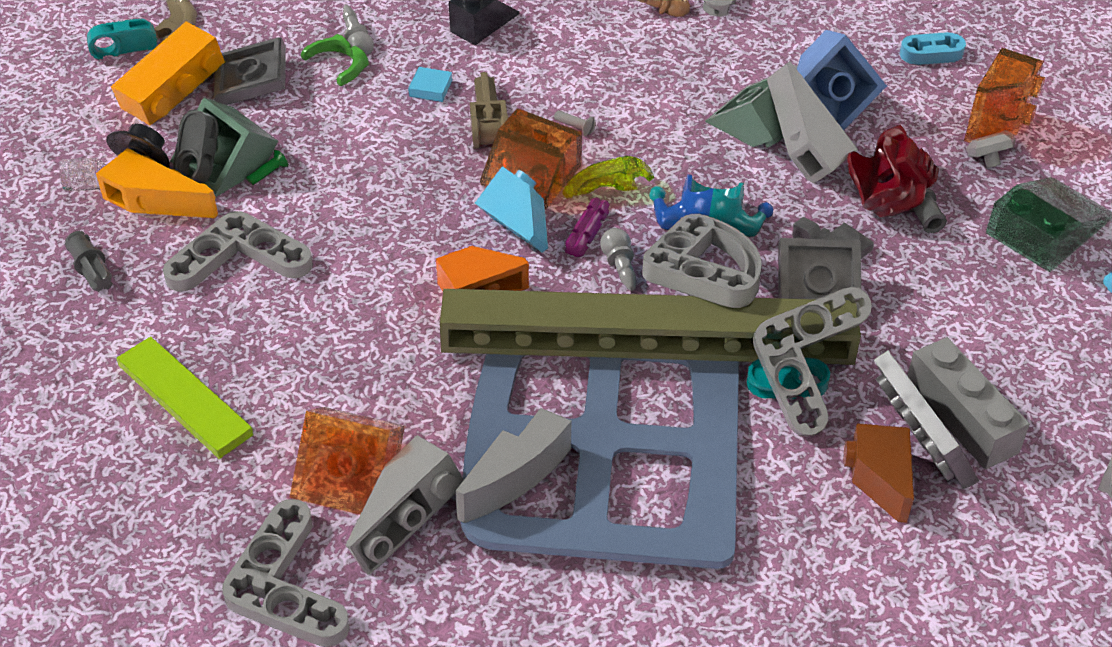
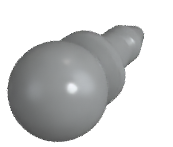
M344 5L343 19L347 27L344 32L345 39L351 47L357 46L366 55L370 54L374 49L372 37L368 34L366 26L359 23L354 10L349 5Z
M620 228L609 229L601 237V250L607 256L608 264L616 266L621 282L628 290L633 291L636 287V275L631 264L634 258V253L631 249V239L627 232Z

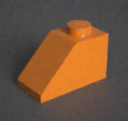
M469 246L436 258L437 284L442 291L443 289L522 291L529 288V263L523 257Z

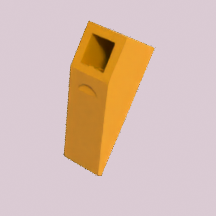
M129 148L96 173L103 199L131 213L216 218L218 216L215 194L206 184L198 183L182 175L179 171L169 169L155 162L149 156H143Z

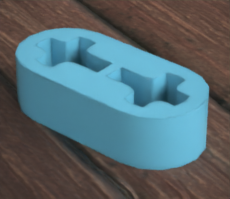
M947 32L910 35L902 40L900 57L905 62L914 65L956 62L962 59L964 55L966 41L958 34Z

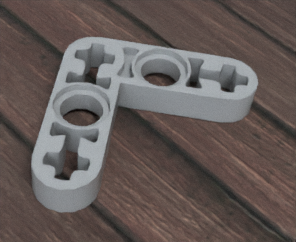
M234 211L222 216L164 264L163 274L166 285L171 290L183 292L191 290L239 251L284 277L300 278L311 271L313 265L310 249L301 242L245 212ZM263 242L275 244L272 248L266 250L256 248L258 244ZM216 248L220 250L212 256L200 255L205 249Z
M844 288L767 319L759 325L754 333V349L789 428L799 436H815L825 428L828 422L826 405L801 349L853 329L868 318L872 308L871 300L867 293L860 288ZM845 298H848L851 303L859 302L861 308L856 312V318H853L850 312L837 316L834 320L839 326L833 327L830 312L840 309L846 303ZM824 305H830V312ZM809 312L818 314L823 320V330L819 334L814 335L805 332L800 323L802 315ZM791 320L793 333L800 342L795 343L792 334L780 341V349L775 350L772 344L765 345L762 340L767 336V329H771L774 334H779L790 327L785 321ZM790 366L800 372L802 382L797 389L790 390L781 385L778 375L782 368ZM805 390L809 391L811 397H805L802 401L808 412L815 410L818 414V418L813 421L814 428H810L807 423H798L797 417L802 413L799 402L797 400L793 405H789L787 399L797 397Z
M297 499L284 500L271 510L226 577L222 586L225 603L236 614L323 647L335 646L347 637L350 629L348 614L344 606L337 601L280 580L313 526L310 508L306 503ZM294 515H299L300 523L291 522L285 530V540L281 537L285 529L283 518L290 520ZM274 549L281 552L280 558L272 564H261L256 561L257 556L265 550ZM248 585H252L255 595L245 593L241 598L237 597V588L244 590ZM259 597L264 599L262 607L260 604ZM290 600L299 605L298 610L287 617H280L273 613L276 605L282 601ZM309 607H311L312 617L307 616ZM330 616L335 617L336 627L329 625L324 631L320 630L318 620L326 622Z

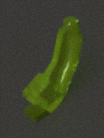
M626 155L593 163L572 176L562 190V194L565 198L570 199L573 196L588 194L600 187H615L616 190L621 191L637 190L635 178L642 176L651 181L655 177L651 168L644 161Z

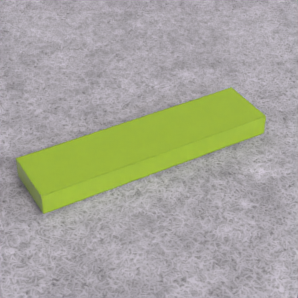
M151 336L116 358L118 366L218 459L254 435L252 427Z

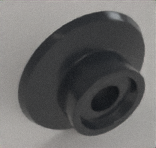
M132 124L128 131H114L106 138L109 148L117 156L129 148L143 156H149L155 162L167 168L170 167L169 158L162 150L165 144L164 138L156 130L146 125Z

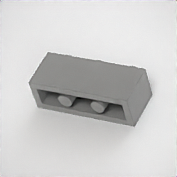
M948 337L913 352L907 376L941 422L985 470L1020 453L1030 423Z

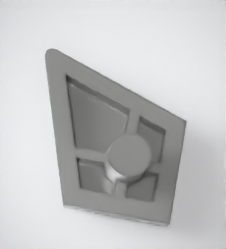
M1005 130L972 140L966 150L971 157L984 156L986 167L990 168L1001 165L998 151L1014 147L1016 141L1014 134Z

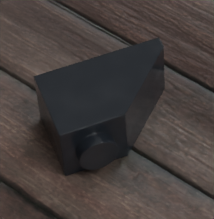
M450 0L448 2L450 32L473 45L478 44L519 15L518 10L499 0Z

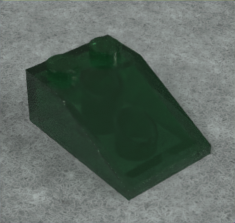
M1049 177L1017 184L994 202L986 234L1050 273L1112 220V211L1055 178Z

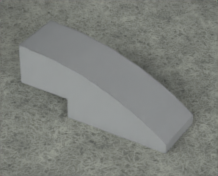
M540 408L519 436L502 430L457 488V520L467 523L490 514L516 500L541 482L570 452L572 421Z

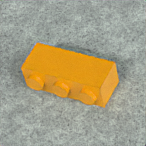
M186 21L117 80L111 88L121 109L146 124L152 125L160 118L166 116L176 105L224 64L225 61L216 37Z

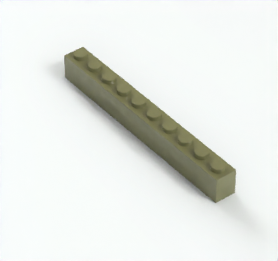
M443 289L440 315L441 353L754 362L759 359L753 344L754 333L759 325L767 319L816 299L754 298L748 306L731 308L695 296ZM845 300L846 303L840 309L830 312L829 304L824 305L832 315L833 327L839 326L834 320L837 316L850 312L853 318H856V303ZM805 313L800 320L802 329L808 334H819L823 330V320L816 313ZM791 320L785 321L790 327L779 334H774L771 329H767V336L762 340L765 345L772 344L775 350L780 349V341L792 334L794 342H800L793 333ZM860 325L801 349L804 358H815L825 364L855 365L861 338Z

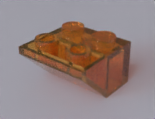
M517 108L498 129L480 178V185L487 187L502 166L514 175L518 170H521L537 183L533 189L544 199L546 210L582 165V132Z

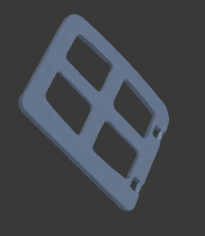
M486 354L469 423L462 476L464 479L502 430L519 436L534 417L531 415L511 414L508 411L515 379L522 358L525 355ZM588 357L590 359L585 411L580 417L569 419L572 421L571 448L579 453L573 515L569 519H551L508 515L497 509L490 514L467 523L460 521L462 531L468 540L479 547L490 550L712 569L729 566L734 559L736 543L739 361ZM624 360L675 363L686 366L690 371L692 386L693 425L689 428L632 424L621 421L617 417L621 363ZM634 452L684 456L692 461L688 500L683 521L678 527L660 528L614 524L608 520L612 460L616 454Z

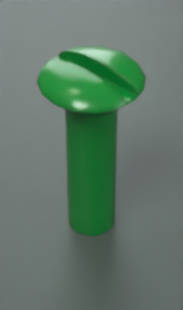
M274 150L273 158L247 176L246 180L255 185L278 167H288L289 163L285 155L279 150Z

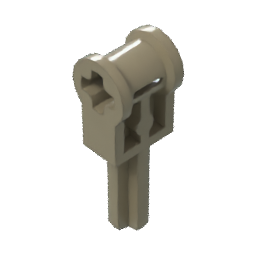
M487 72L480 73L481 77L474 79L476 102H470L473 149H479L480 145L500 143L504 147H510L506 101L497 100L494 77H489Z

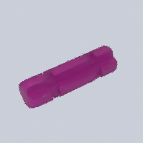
M598 197L591 199L586 207L587 209L574 226L573 233L565 241V253L574 257L584 256L588 249L586 244H591L602 226L600 221H605L609 214L608 208L610 204L606 199L601 200Z

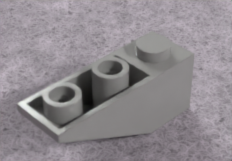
M791 61L767 78L788 155L808 181L815 183L840 166L847 159L848 153L858 150Z
M418 435L385 464L346 543L348 550L362 570L368 575L380 567L455 495L457 488L464 481L449 453Z

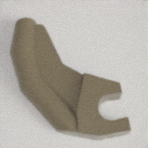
M190 0L166 1L170 17L168 20L164 19L155 27L157 39L162 38V41H164L186 21L196 26L197 11Z

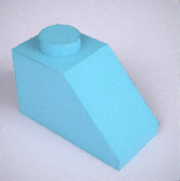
M502 166L475 204L488 216L543 253L548 249L544 199L533 189L537 183L521 170H518L514 175Z

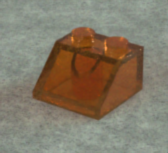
M1001 48L977 87L964 138L965 142L970 143L972 140L1005 130L1017 135L1023 124L1030 126L1037 109V105L1032 104L1033 97H1039L1045 82V77L1040 76L1044 63L1043 60Z
M327 407L307 410L289 497L361 515L385 464L401 450L405 425Z

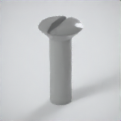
M559 110L554 115L555 120L582 130L584 137L587 134L590 135L595 130L596 121L593 117L584 120Z

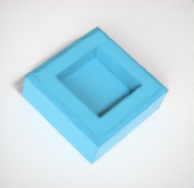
M418 67L408 88L409 96L443 102L453 80L452 72Z

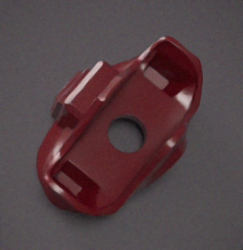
M896 125L881 133L874 155L871 158L862 156L856 151L848 153L847 157L848 171L859 190L862 206L879 217L895 216L921 205L925 200L927 188L932 187L938 179L939 168L934 165L932 157L922 148L919 149L916 143L908 137L904 127L901 125ZM891 174H894V177L892 179L882 183L886 177H888Z

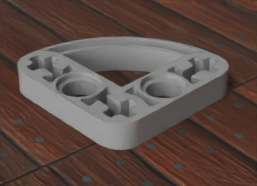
M689 214L676 222L643 255L642 275L651 283L726 307L741 308L748 306L758 293L762 263L757 248L742 232L718 219L701 214ZM712 244L730 255L737 262L741 271L709 262L699 257Z

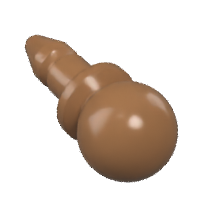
M637 0L653 7H659V14L667 13L671 16L680 17L688 14L690 11L688 0Z

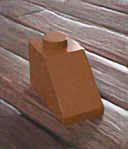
M857 423L853 441H845L843 465L844 467H852L853 484L897 522L907 523L914 500L910 428Z

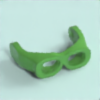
M340 34L316 41L306 46L301 52L303 60H307L318 53L329 51L340 52L353 59L351 66L337 77L336 82L339 86L354 80L369 65L364 51L357 46L351 47L349 42Z

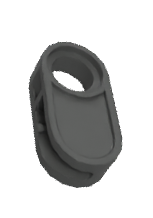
M194 109L188 111L183 116L179 125L173 169L203 184L211 176L217 144L218 122L213 115ZM196 157L197 169L190 176L188 167L191 160Z

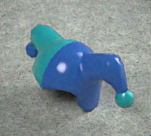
M687 174L681 201L670 207L664 201L666 192L662 187L655 186L651 188L649 193L650 199L654 202L656 221L660 228L667 230L685 215L701 214L729 224L742 232L746 237H753L758 234L765 219L771 217L774 213L773 206L765 202L759 204L757 213L749 216L742 209L744 198V183L742 182L734 188L715 189L697 183L691 174Z

